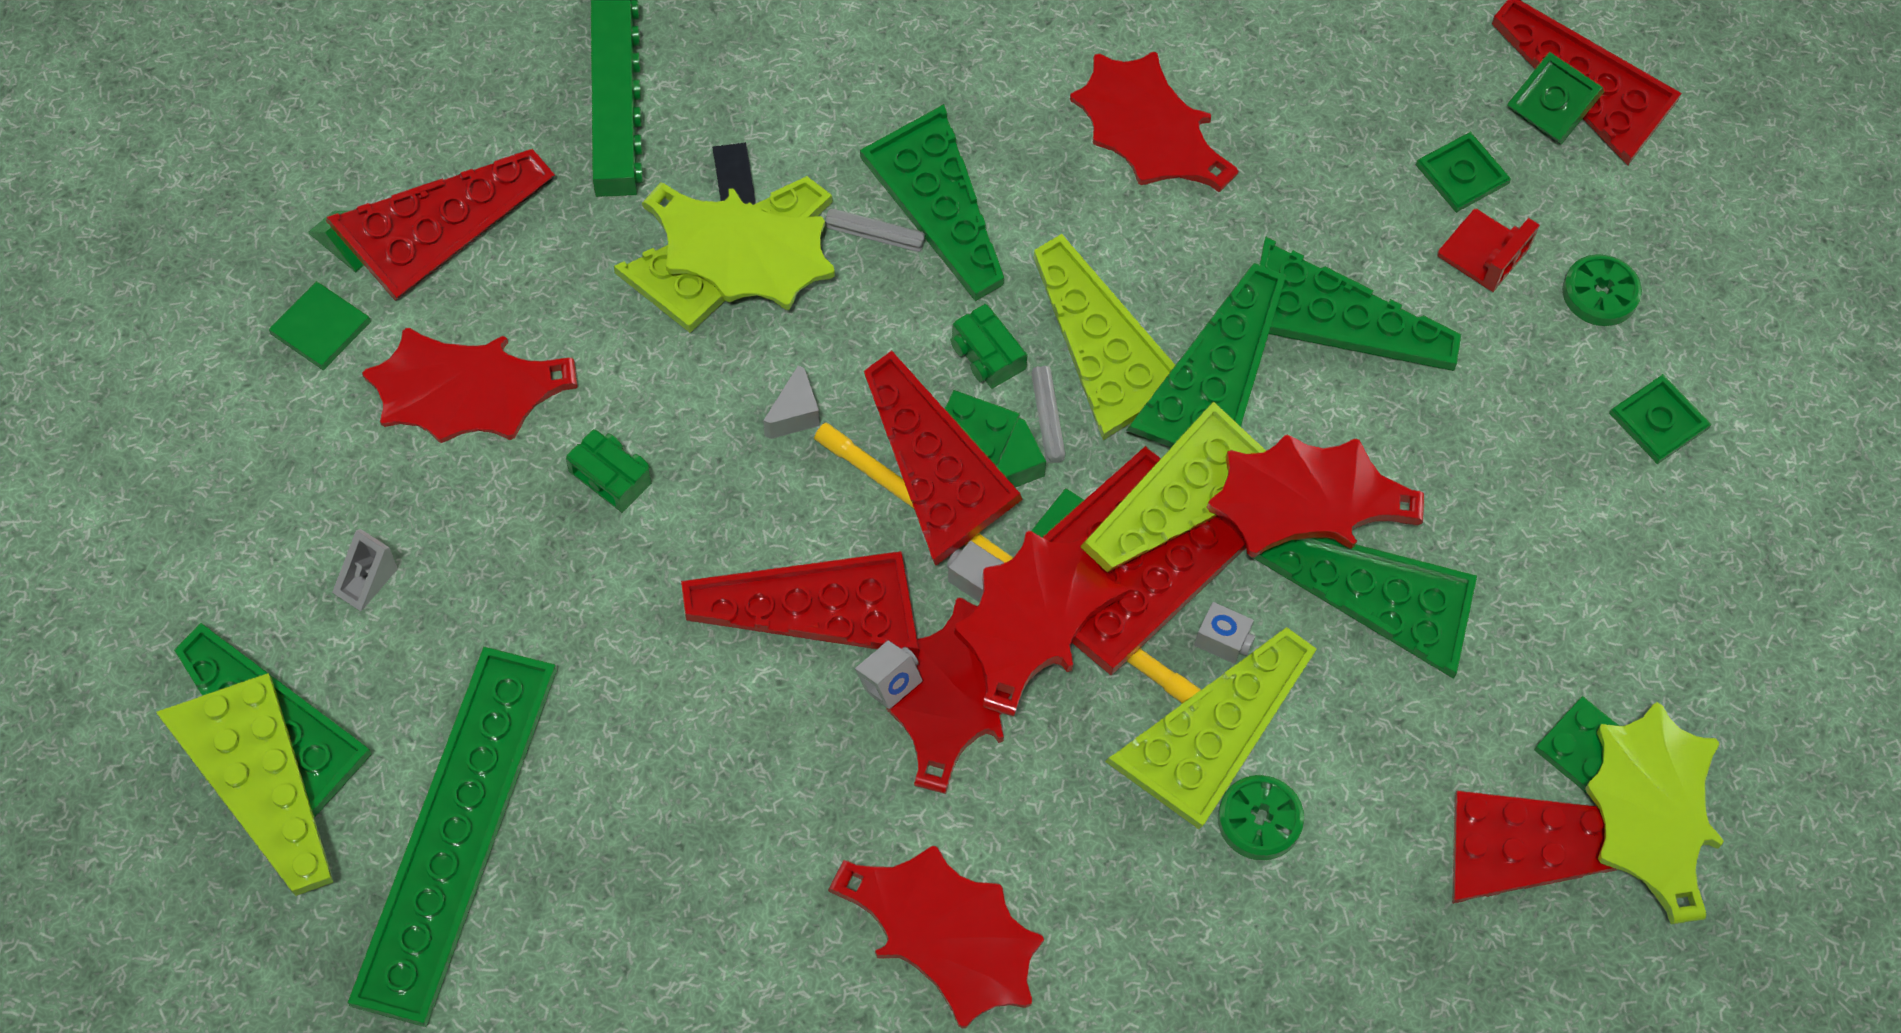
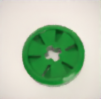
M1595 254L1579 259L1570 267L1563 282L1562 292L1566 305L1578 318L1593 325L1612 326L1620 324L1632 316L1640 302L1642 287L1638 275L1627 263L1613 256ZM1597 285L1601 289L1607 287L1609 289L1608 293L1606 294L1604 291L1598 292L1596 290Z
M1254 775L1238 780L1225 792L1218 810V826L1225 842L1238 854L1253 860H1272L1286 854L1297 843L1304 825V810L1297 794L1287 784L1270 776ZM1259 809L1267 812L1266 819L1271 822L1264 821L1263 825L1255 823L1256 816L1251 812L1258 814Z

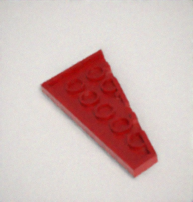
M1507 0L1493 18L1492 25L1535 69L1546 55L1551 52L1603 87L1604 93L1583 117V120L1627 165L1631 163L1676 105L1682 94L1521 0Z
M532 148L496 160L493 164L474 170L472 168L460 172L459 175L444 180L442 178L391 195L390 198L358 206L356 209L342 214L337 213L326 217V222L396 301L551 181L555 174Z
M891 350L864 370V374L931 557L936 566L1023 499L1013 484Z
M901 551L681 581L686 621L878 649L889 640L899 648L906 647L914 655H919Z
M1456 791L1454 804L1452 904L1484 896L1499 895L1500 893L1513 890L1528 889L1582 878L1592 874L1617 871L1616 868L1601 864L1598 860L1604 843L1605 824L1600 809L1597 806Z

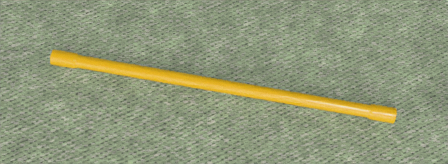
M825 422L819 427L814 440L836 456L847 460L914 509L903 478L856 446L850 438L829 423ZM980 533L969 540L1004 563L1013 559L1012 556ZM1141 648L1127 660L1129 664L1162 686L1169 695L1181 703H1184L1201 690L1179 673L1171 671Z

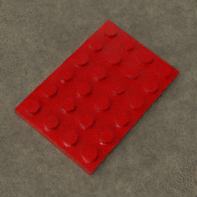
M1146 446L1143 447L1042 538L1049 542L1072 543L1089 537L1161 458ZM1217 516L1109 572H1106L1099 565L1108 578L1124 586L1123 599L1108 605L1090 618L1072 643L1109 675H1113L1246 549V543L1242 534L1231 521L1225 517Z

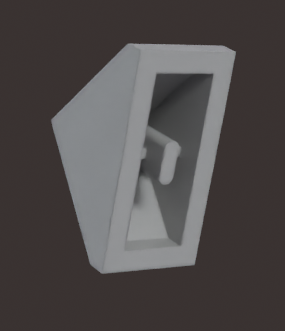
M797 366L763 420L766 437L773 439L820 426L819 409L805 368Z
M362 529L356 530L332 593L359 611H362L398 570L390 548Z

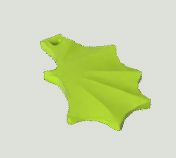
M662 182L642 202L643 208L655 216L667 234L668 253L666 271L669 274H691L704 278L716 287L727 302L757 295L776 302L785 310H790L796 295L801 289L814 281L835 277L834 266L824 257L821 250L820 237L825 227V220L821 216H778L758 210L743 203L734 189H729V197L725 201L695 200L679 193ZM664 198L670 201L665 207L660 205Z
M1656 702L1644 717L1626 726L1601 724L1597 731L1603 746V764L1597 775L1587 784L1585 790L1600 809L1605 824L1604 843L1598 860L1601 864L1622 870L1644 881L1666 910L1671 924L1705 920L1706 910L1697 884L1696 864L1701 846L1710 845L1719 849L1724 842L1717 831L1709 824L1705 801V780L1712 757L1720 744L1716 738H1703L1680 729L1670 719L1664 706ZM1688 897L1690 906L1679 907L1676 898Z

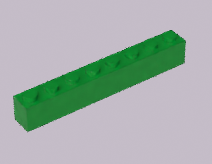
M591 0L592 170L596 197L637 195V183H643L642 163H636V155H642L643 153L641 135H636V128L642 127L641 107H635V100H641L640 80H634V73H641L640 54L634 53V46H640L639 26H633V20H639L640 18L638 0Z

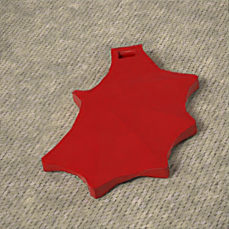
M1150 52L1140 59L1125 62L1113 60L1102 54L1094 55L1093 73L1089 81L1083 88L1070 94V101L1082 108L1091 119L1093 144L1114 151L1125 158L1133 169L1138 184L1146 185L1180 177L1209 185L1216 191L1221 192L1239 173L1236 166L1217 154L1207 144L1199 126L1204 123H1210L1211 114L1192 109L1179 98L1167 83L1159 63L1158 53ZM1215 167L1221 170L1217 176L1211 173Z
M405 328L402 331L400 344L393 355L380 365L365 369L362 375L368 383L377 389L383 402L380 423L384 427L399 424L418 426L429 432L440 443L461 434L475 431L495 433L508 440L515 439L524 420L535 405L564 390L576 389L578 387L575 361L573 358L528 361L514 357L503 351L508 344L505 336H501L486 345L467 346L443 343L421 335L411 328ZM561 371L562 378L552 380L551 372Z
M1284 435L1275 446L1263 453L1245 454L1233 450L1228 451L1225 456L1228 477L1223 489L1209 500L1206 507L1210 513L1225 517L1235 524L1245 540L1247 554L1255 558L1267 549L1287 541L1306 538H1331L1352 549L1357 543L1352 530L1376 521L1420 525L1423 523L1424 493L1411 490L1381 475L1370 461L1359 439L1354 438L1340 446L1320 448L1307 445L1290 435ZM1400 502L1409 503V510L1400 509Z
M1029 530L1025 534L1021 549L1012 560L1001 565L989 566L983 569V595L980 604L970 616L956 623L954 634L972 650L981 663L986 689L983 703L984 708L1014 717L1022 692L1029 680L1042 669L1052 664L1061 665L1066 672L1072 671L1073 660L1070 645L1076 635L1090 618L1108 605L1123 599L1124 586L1108 578L1098 563L1080 547L1089 537L1072 543L1049 542ZM999 690L1012 694V698L1007 699L995 694Z
M961 597L956 599L953 614L943 629L930 636L917 639L919 655H915L919 664L916 667L923 681L890 709L886 707V710L904 727L913 740L918 762L914 786L943 794L947 793L954 767L960 755L970 744L985 734L994 736L998 743L1004 741L1000 721L1002 713L983 707L986 689L981 663L972 650L954 634L956 623L970 616L978 607ZM999 690L996 691L995 695L1007 699L1012 698V694ZM929 765L944 769L942 777L928 774Z
M931 846L911 860L894 867L861 866L843 860L828 891L860 906L873 916L888 940L885 946L875 950L877 959L900 958L918 969L938 988L952 1010L958 1027L967 1028L980 1014L994 1007L1011 1005L1026 1008L1032 1005V996L1027 984L1029 963L1034 953L1044 942V938L1041 934L1025 929L1011 917L1005 904L1003 888L1000 884L974 882L960 876L946 863L936 846ZM852 876L862 880L856 892L847 888Z

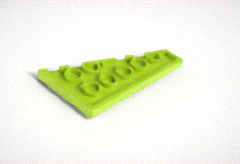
M805 176L771 192L770 197L754 205L751 203L746 205L778 216L813 217L818 216L832 203V195L808 176ZM668 245L658 250L651 248L642 252V257L628 264L623 261L614 266L617 276L689 333L725 302L716 287L704 278L691 274H669L666 271Z
M1060 234L1035 249L1033 258L1102 439L1105 440L1132 423L1175 364L1064 235Z
M1213 402L1080 547L1106 572H1109L1219 516L1210 513L1206 507L1209 500L1223 489L1228 477L1225 458L1227 452L1233 450L1251 454L1263 453L1266 450Z
M1286 627L1125 747L1110 756L1105 762L1197 829H1200L1211 815L1317 648Z
M269 673L156 712L295 896L333 883L274 684Z

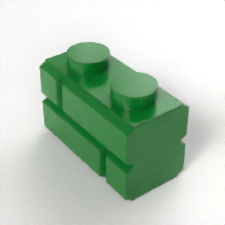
M988 304L978 307L971 314H966L953 323L952 338L950 339L951 345L960 357L965 355L971 362L972 373L979 382L985 380L990 388L993 389L1026 370L1028 354Z
M593 429L582 439L581 444H577L567 454L566 463L568 471L623 513L652 484L649 472L650 467L638 454H634L631 457L622 450L623 446L615 436L610 433L604 436L596 429Z

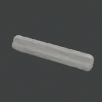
M833 208L829 209L826 215L825 226L836 231L916 252L922 250L925 242V234L921 231Z
M1037 366L1032 369L1031 376L1045 459L1048 463H1058L1064 461L1065 449L1051 369L1048 366Z

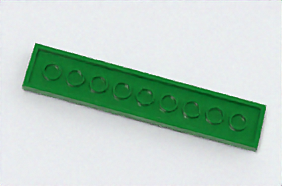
M483 646L347 1002L350 1007L427 1028L557 672L555 664Z

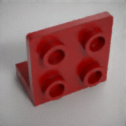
M1473 209L1439 249L1437 256L1494 292L1531 248L1540 224L1528 217L1520 228L1514 226L1510 230L1480 210Z

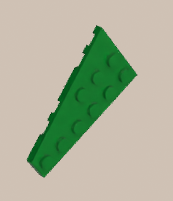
M944 104L860 150L862 161L915 227L925 234L927 242L975 301L1004 285V275L993 243L990 242L987 234L986 223L978 208L977 197L963 157L960 156L953 128L950 127Z
M1265 236L1260 265L1286 275L1269 334L1452 371L1455 370L1462 334L1424 315L1417 317L1401 309L1402 304L1392 299L1387 302L1373 295L1374 290L1326 266L1319 268L1305 261L1304 255L1294 250L1289 253L1275 246L1276 241Z
M1253 263L1126 431L1172 447L1213 402L1241 427L1286 275Z
M1331 538L1290 540L1267 549L1255 558L1252 557L1449 677L1455 678L1477 575L1357 544L1350 549Z
M202 623L174 650L202 696L267 674L265 670ZM270 675L315 818L372 753L369 748Z

